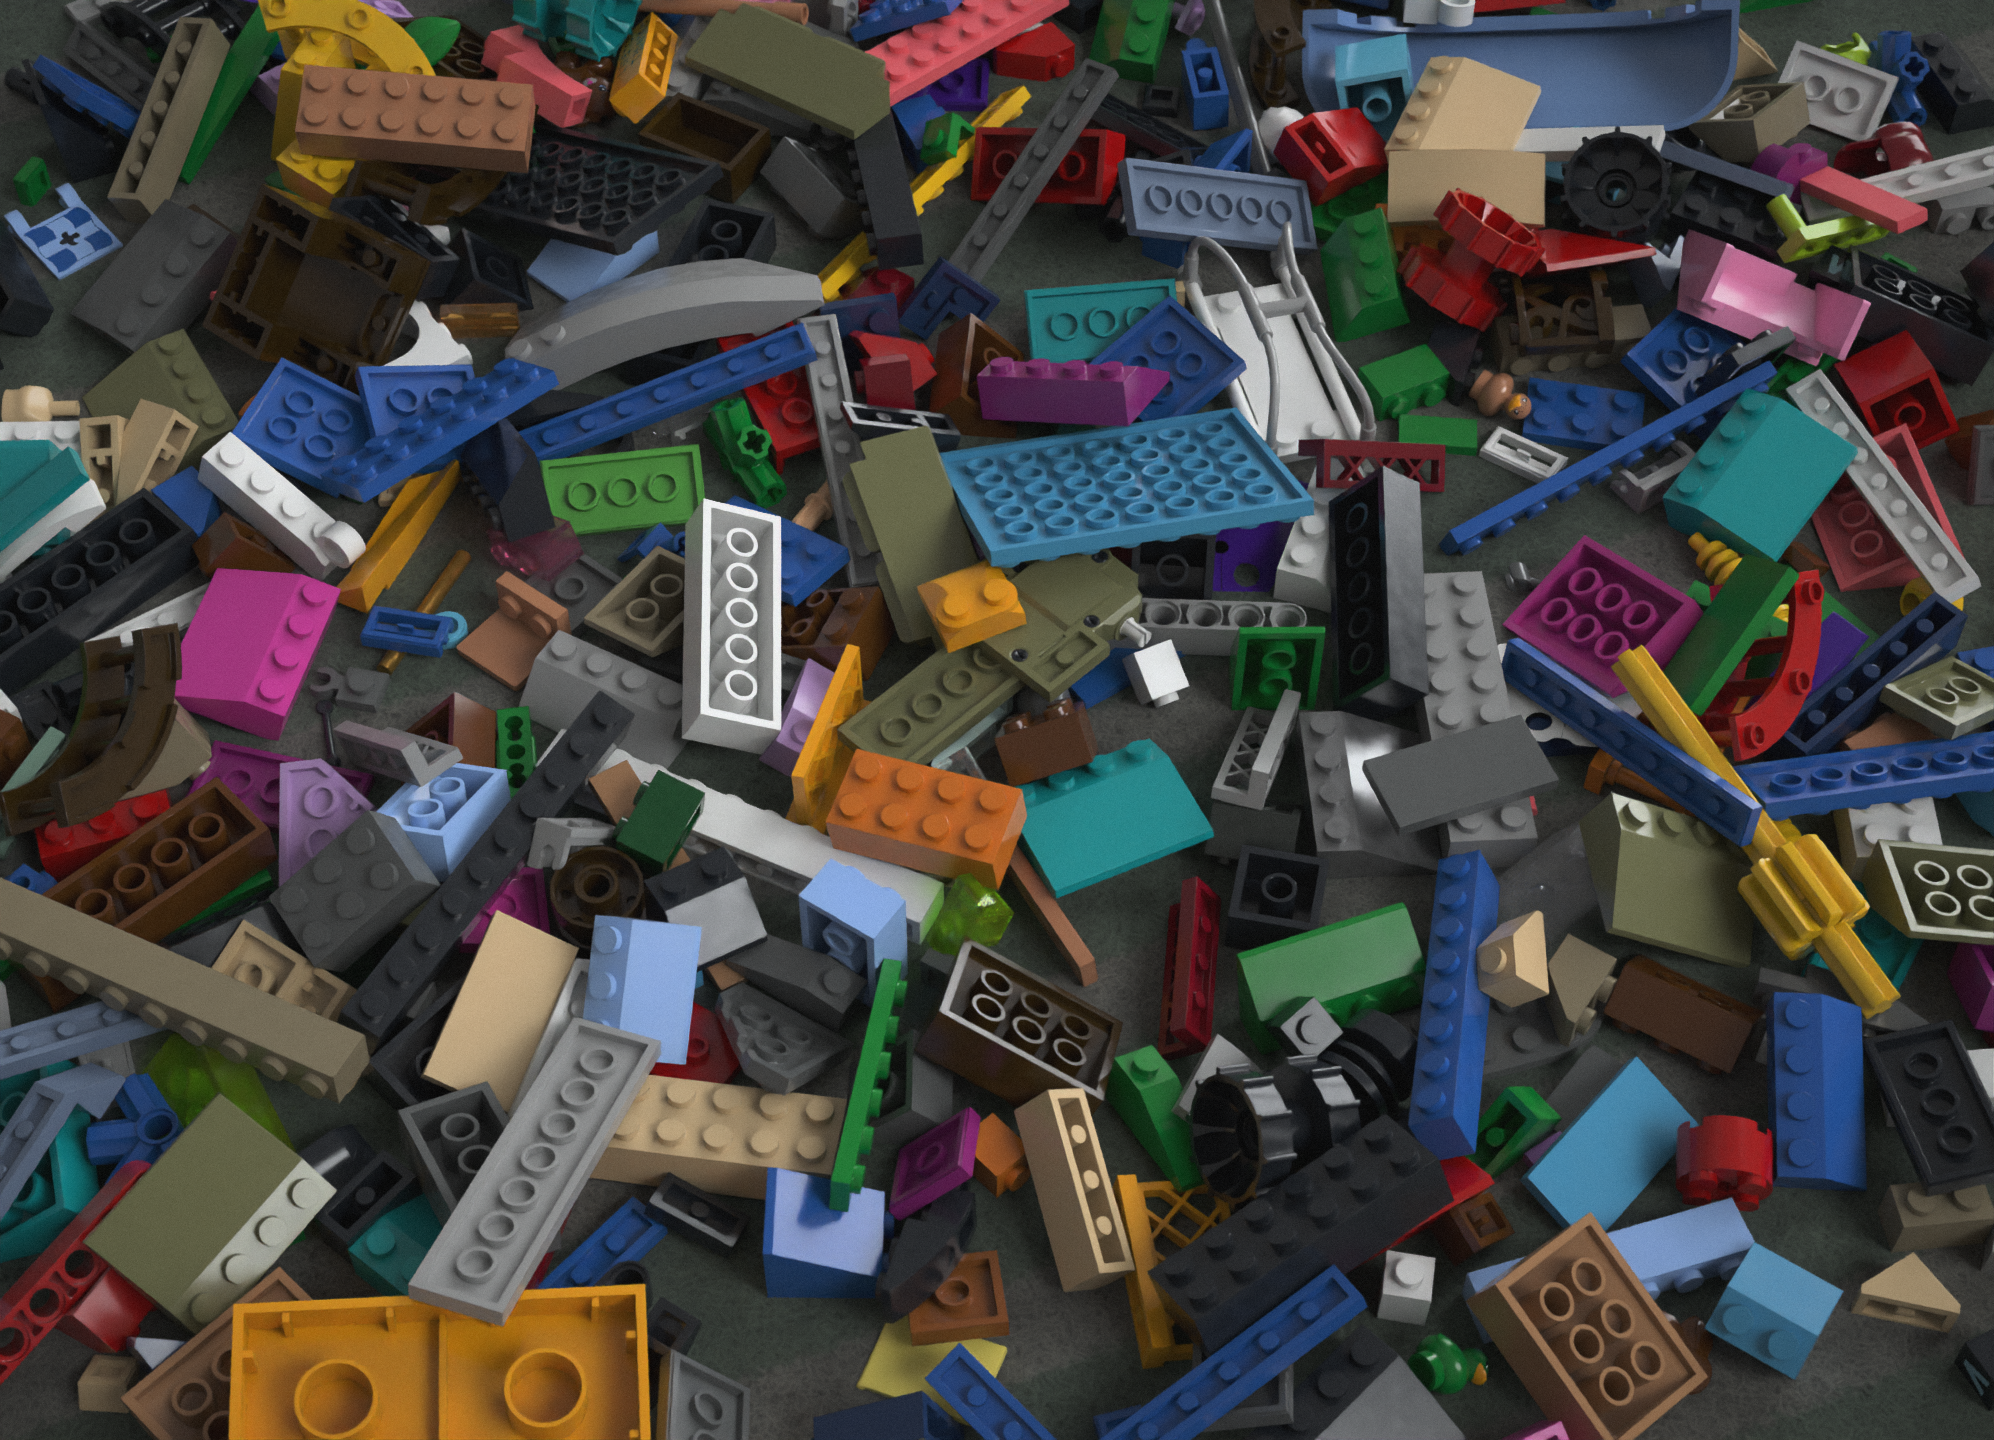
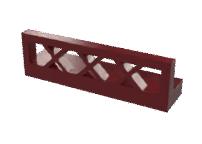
M1340 439L1298 440V456L1316 457V488L1349 489L1364 479L1357 468L1365 459H1368L1375 471L1382 466L1390 468L1394 461L1397 460L1405 470L1402 475L1420 483V492H1444L1445 445ZM1331 457L1337 458L1345 468L1336 480H1330ZM1425 461H1431V484H1427L1418 473V470Z
M1198 876L1182 881L1181 902L1171 905L1169 909L1157 1050L1164 1060H1175L1203 1052L1211 1040L1221 898ZM1174 1036L1181 1042L1174 1043Z

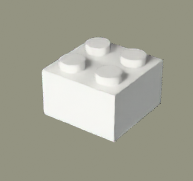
M1933 797L1912 799L1911 802L1906 804L1891 802L1873 804L1871 807L1862 810L1851 808L1837 809L1833 813L1843 870L1851 881L1854 879L1863 883L1861 879L1878 839L1943 845Z

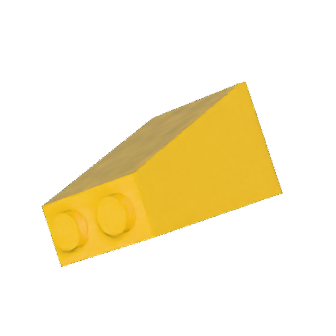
M312 28L281 68L271 160L276 161V158L297 138L295 128L304 66L315 65L356 69L349 37L327 30Z

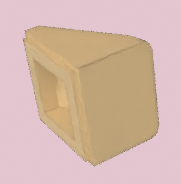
M94 1355L77 1383L80 1410L128 1413L129 1410L124 1406L120 1398L136 1385L141 1366L134 1357Z

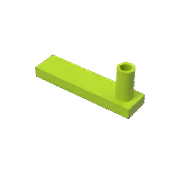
M1786 194L1777 196L1766 206L1788 239L1777 250L1784 263L1824 254L1831 245L1844 249L1850 245L1856 246L1873 242L1885 237L1890 232L1855 215L1807 226Z

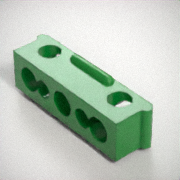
M529 706L497 709L499 739L495 742L496 768L507 770L511 799L520 789L516 786V780L521 779L523 785L535 771V765L537 764L536 739L533 736ZM518 732L519 740L513 741L512 733Z

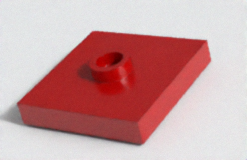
M693 1002L686 1064L656 1062L649 1075L730 1084L742 1067L718 1016Z

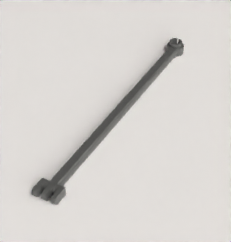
M1202 0L1240 129L1244 130L1247 128L1253 130L1250 158L1253 173L1285 178L1282 171L1276 168L1271 169L1221 1Z

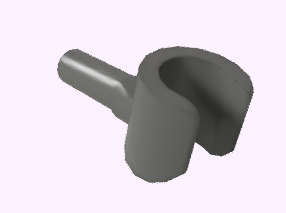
M1521 562L1511 563L1509 565L1510 574L1505 575L1507 588L1513 592H1516L1514 580L1518 581L1520 592H1526L1529 589L1534 590L1542 582L1538 578L1530 577L1526 564Z

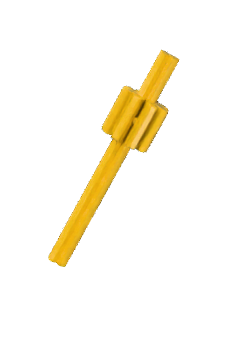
M1640 645L1633 651L1629 648L1617 657L1619 661L1613 664L1611 669L1659 735L1758 802L1646 648ZM1762 809L1751 844L1741 847L1754 864L1750 868L1752 873L1740 880L1737 890L1783 954L1791 961L1801 960L1811 951H1814L1815 954L1818 953L1855 1005L1861 1007L1862 1014L1866 1019L1871 1018L1877 1013L1885 1012L1893 1006L1892 1003L1899 999L1901 995L1852 930L1856 927L1854 922L1865 917L1870 908L1869 904L1816 834L1803 835L1793 844L1785 839L1768 814Z

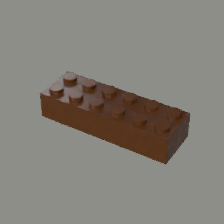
M215 777L41 895L156 944L278 859L269 828L218 777ZM9 958L6 959L54 1013L82 995L73 992L57 979L48 975L39 977L31 973L23 964Z

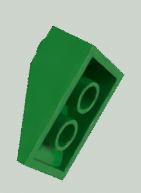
M1239 627L1230 649L1228 668L1231 710H1246L1247 706L1261 710H1276L1285 689L1301 693L1298 710H1315L1326 634L1325 627Z

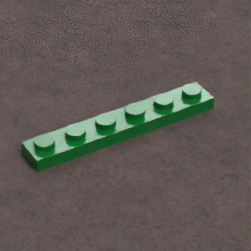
M886 958L883 960L832 1174L829 1209L848 1212L852 1193L861 1195L866 1166L859 1165L861 1154L870 1156L875 1127L868 1126L870 1116L878 1118L880 1114L883 1089H877L879 1079L887 1080L892 1053L885 1052L887 1043H896L900 1017L894 1016L895 1007L904 1008L908 981L900 980L902 961Z

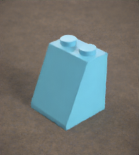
M1406 33L1335 46V83L1340 109L1358 107L1384 141L1390 139L1414 91Z

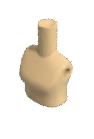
M24 386L14 390L6 389L2 399V421L40 422L51 421L53 417L79 416L80 404L78 400L54 401L52 392L40 386Z

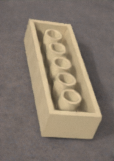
M648 1075L589 1178L659 1187L668 1172L707 1193L766 1200L768 1168H781L829 1180L832 1179L847 1116V1099L794 1092L783 1096L782 1094L770 1093L761 1088Z

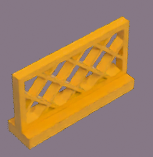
M846 645L791 774L794 799L785 819L801 826L808 825L814 827L826 836L829 832L825 821L854 755L851 749L838 740L837 728L871 703V701L864 700L859 646Z
M1136 1174L1117 1175L1112 1189L1135 1266V1270L1125 1275L1124 1278L1143 1369L1162 1367L1165 1361L1193 1359V1344L1175 1345L1172 1328L1176 1323L1166 1313L1147 1273L1166 1259V1257L1155 1250L1154 1242L1160 1234H1163L1179 1247L1184 1248L1202 1236L1206 1231L1217 1226L1218 1224L1214 1222L1217 1217H1219L1220 1223L1231 1216L1229 1205L1227 1202L1221 1201L1218 1197L1214 1196L1216 1209L1207 1217L1188 1203L1192 1195L1207 1193L1208 1188L1206 1184L1179 1193L1170 1181L1137 1182ZM1144 1197H1160L1173 1206V1209L1162 1220L1147 1209ZM1179 1211L1201 1226L1191 1240L1169 1225ZM1151 1226L1155 1228L1153 1233L1151 1231Z

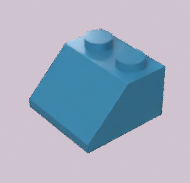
M1754 1242L1729 1282L1704 1329L1795 1380L1844 1291Z

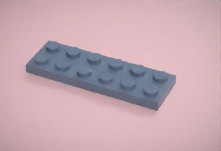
M1124 158L1117 163L1128 235L1191 242L1199 236H1205L1222 246L1277 251L1278 238L1282 234V225L1284 222L1289 221L1292 224L1295 254L1310 255L1318 250L1307 182L1305 180L1134 158Z

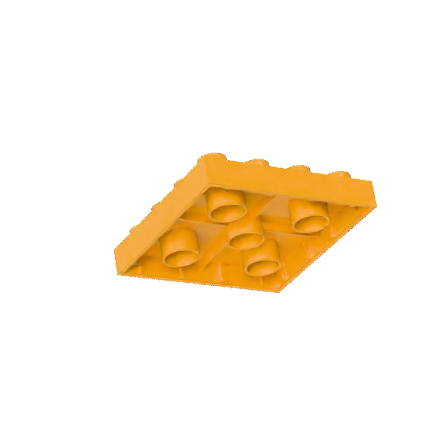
M645 1284L524 1290L504 1326L409 1298V1295L233 1304L229 1440H651Z

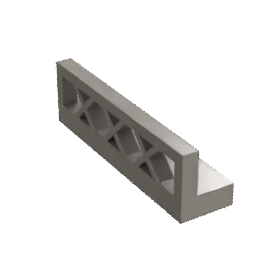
M1285 689L1275 713L1247 706L1212 787V799L1262 811L1295 727L1301 697L1300 692ZM1253 722L1268 725L1269 728L1260 729ZM1258 743L1261 747L1251 749L1248 745ZM1249 763L1252 768L1243 770L1239 765ZM1236 784H1241L1246 790H1242V789H1238V788H1234V787H1230V786L1236 785Z
M346 720L332 729L350 761L356 766L419 787L424 786L464 759L458 747L391 727H386L381 731Z

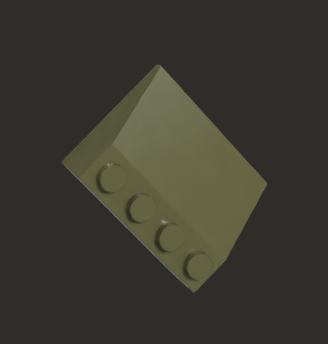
M184 329L146 342L82 397L92 417L118 415L130 420L140 399H144L175 409L199 427L174 476L190 466H193L199 472L202 456L229 432L232 433L239 422Z
M1615 793L1609 794L1578 822L1607 933L1736 968L1750 966L1754 912L1739 893L1737 887L1743 877L1752 873L1750 868L1754 864L1741 847L1699 818Z
M1885 839L1877 840L1861 877L1873 910L1910 938L1994 945V850Z
M217 1093L82 1243L184 1333L193 1338L253 1288L337 1190L304 1159L222 1094Z

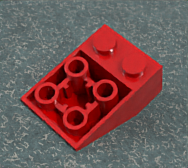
M1358 107L1312 113L1284 127L1273 151V154L1293 179L1305 180L1307 182L1309 199L1315 207L1389 169L1384 150L1387 143Z

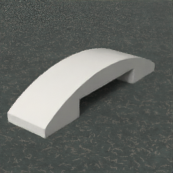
M90 479L0 552V584L12 577L11 572L63 528L66 527L77 533L107 509L95 481Z

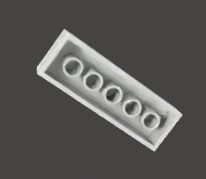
M703 499L685 526L682 738L762 755L781 732V517Z

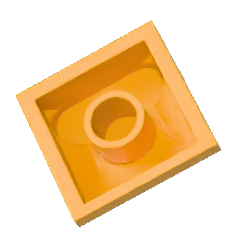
M988 560L917 586V592L948 653L1027 624L1025 612L1018 601L1016 587L1006 579L1000 567H991Z

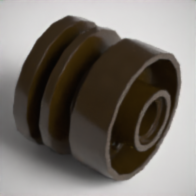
M606 846L583 848L568 855L565 866L561 870H555L550 881V899L558 935L561 940L579 948L576 954L579 958L590 959L595 915L649 920L645 910L643 875L635 860L621 850Z

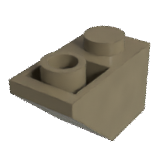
M1567 934L1547 964L1549 995L1543 996L1559 1042L1566 1047L1570 1046L1577 1033L1584 1036L1587 1034L1597 1015V1011L1593 1010L1598 1001L1606 1003L1609 1000L1618 979L1612 977L1617 961L1615 957L1570 934Z

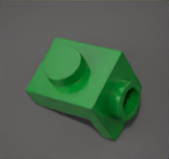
M953 112L926 121L920 160L931 166L955 158L959 141L974 136L975 127Z

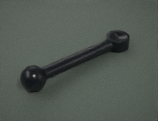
M323 700L316 705L318 714L322 715L327 750L325 762L329 765L340 767L341 760L336 756L330 716L334 707L331 701Z

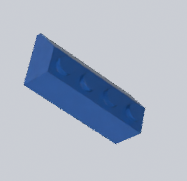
M1246 128L1212 143L1202 156L1198 155L1196 157L1194 166L1249 173L1253 130ZM1140 236V241L1143 242V256L1176 269L1184 265V255L1188 251L1191 242Z
M1773 992L1766 1005L1768 1129L1773 1133V1187L1866 1192L1861 1007L1824 994Z

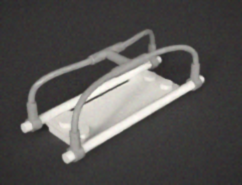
M1289 221L1283 223L1282 234L1278 238L1277 251H1272L1270 254V267L1274 276L1281 280V283L1253 288L1247 282L1233 258L1217 242L1205 236L1194 238L1184 255V265L1178 268L1179 276L1177 281H1183L1185 295L1189 299L1196 319L1246 363L1247 369L1225 387L1232 407L1237 408L1283 463L1315 458L1298 456V440L1340 439L1375 441L1377 427L1374 423V412L1370 398L1361 381L1335 347L1325 330L1326 325L1305 277L1300 274L1293 246L1292 224ZM1199 246L1207 247L1222 260L1239 286L1238 291L1203 296L1201 291L1203 285L1198 274L1199 254L1197 250ZM1296 317L1337 410H1332L1293 321ZM1333 361L1351 384L1360 400L1364 412V422L1362 425ZM1365 459L1360 465L1367 473L1375 471L1368 459Z

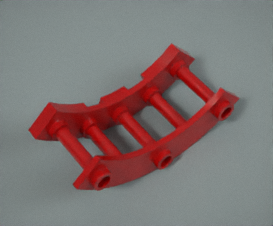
M1819 569L1798 572L1800 574L1798 580L1780 604H1789L1787 634L1755 639L1703 715L1700 717L1695 715L1718 748H1733L1734 761H1742L1757 756L1776 743L1792 725L1808 693L1811 691L1819 653L1822 621L1821 602L1824 599V588L1820 582ZM1724 584L1709 586L1711 602ZM1783 653L1778 669L1773 677L1744 680L1747 664L1752 656ZM1762 695L1747 710L1731 714L1739 698ZM1650 726V729L1658 733L1654 726Z

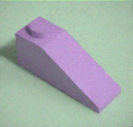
M810 658L805 661L781 712V732L760 756V761L791 777L835 674L834 672Z

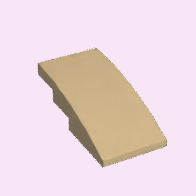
M1483 149L1389 151L1387 221L1390 227L1428 225L1430 230L1442 229L1443 226L1433 213L1448 190L1454 192L1458 187L1462 191L1483 197L1486 201L1504 212L1511 214L1514 219L1527 229L1545 227L1546 156L1543 153Z
M244 919L211 968L336 1023L340 1011L357 991V989L325 969L315 968L309 959ZM360 1074V1076L358 1077V1079L355 1081V1083L353 1084V1086L350 1088V1090L348 1091V1093L354 1088V1086L356 1085V1083L358 1082V1080H359L360 1077L362 1076L361 1074Z

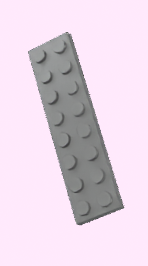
M578 1017L573 1018L409 1282V1298L504 1326L661 1055L660 1040Z

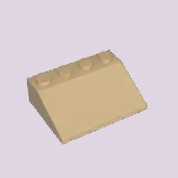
M1431 57L1384 149L1388 165L1389 151L1425 149L1514 151L1541 94L1540 86L1466 57Z

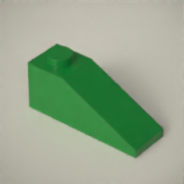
M1150 1045L1114 1058L1104 1096L1177 1191L1182 1193L1205 1183L1199 1174L1196 1164L1190 1161L1192 1149L1189 1123L1172 1112L1183 1088L1177 1075L1154 1046Z

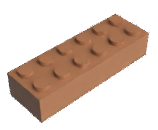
M305 65L295 133L301 154L528 173L536 108L533 84Z

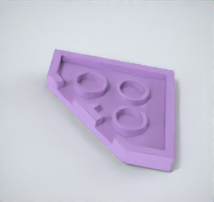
M321 758L280 763L279 887L367 810L374 812L378 810L372 802Z

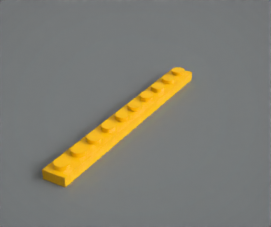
M1024 85L1001 93L970 124L975 127L974 136L959 141L955 158L931 166L928 165L910 183L917 216L924 211L922 205L938 197L944 191L942 185L946 181L948 182L958 177L964 171L962 165L974 159L976 127H1002L1005 122L1014 120L1023 112L1021 106L1031 97ZM863 230L817 275L821 280L824 303L834 301L840 295L838 289L842 285L854 281L862 273L859 268L863 264L876 259V255L869 256L866 234H864Z

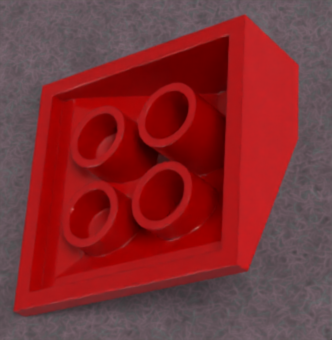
M1529 228L1528 230L1536 234L1535 237L1546 250L1530 273L1525 272L1522 277L1520 276V279L1523 281L1580 272L1586 267L1602 266V268L1618 266L1655 256L1656 249L1655 247L1556 229L1539 231V228Z

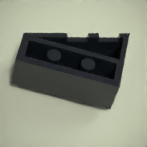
M378 195L332 198L329 206L330 210L375 230L431 261L415 299L425 300L427 298L445 296L460 258L424 225L407 220L409 212L400 203Z

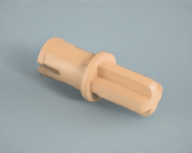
M827 479L816 493H811L806 497L805 506L792 519L793 523L814 531L824 519L829 520L834 513Z

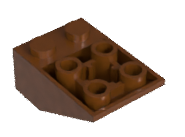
M878 586L815 590L796 607L781 601V653L805 661L810 658L835 673L846 645L859 646L862 681L869 680L896 630L885 597Z

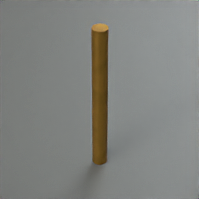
M464 550L456 552L415 612L432 615L435 613L471 561V556L468 552ZM388 650L378 664L377 670L382 673H388L391 676L406 655V652Z

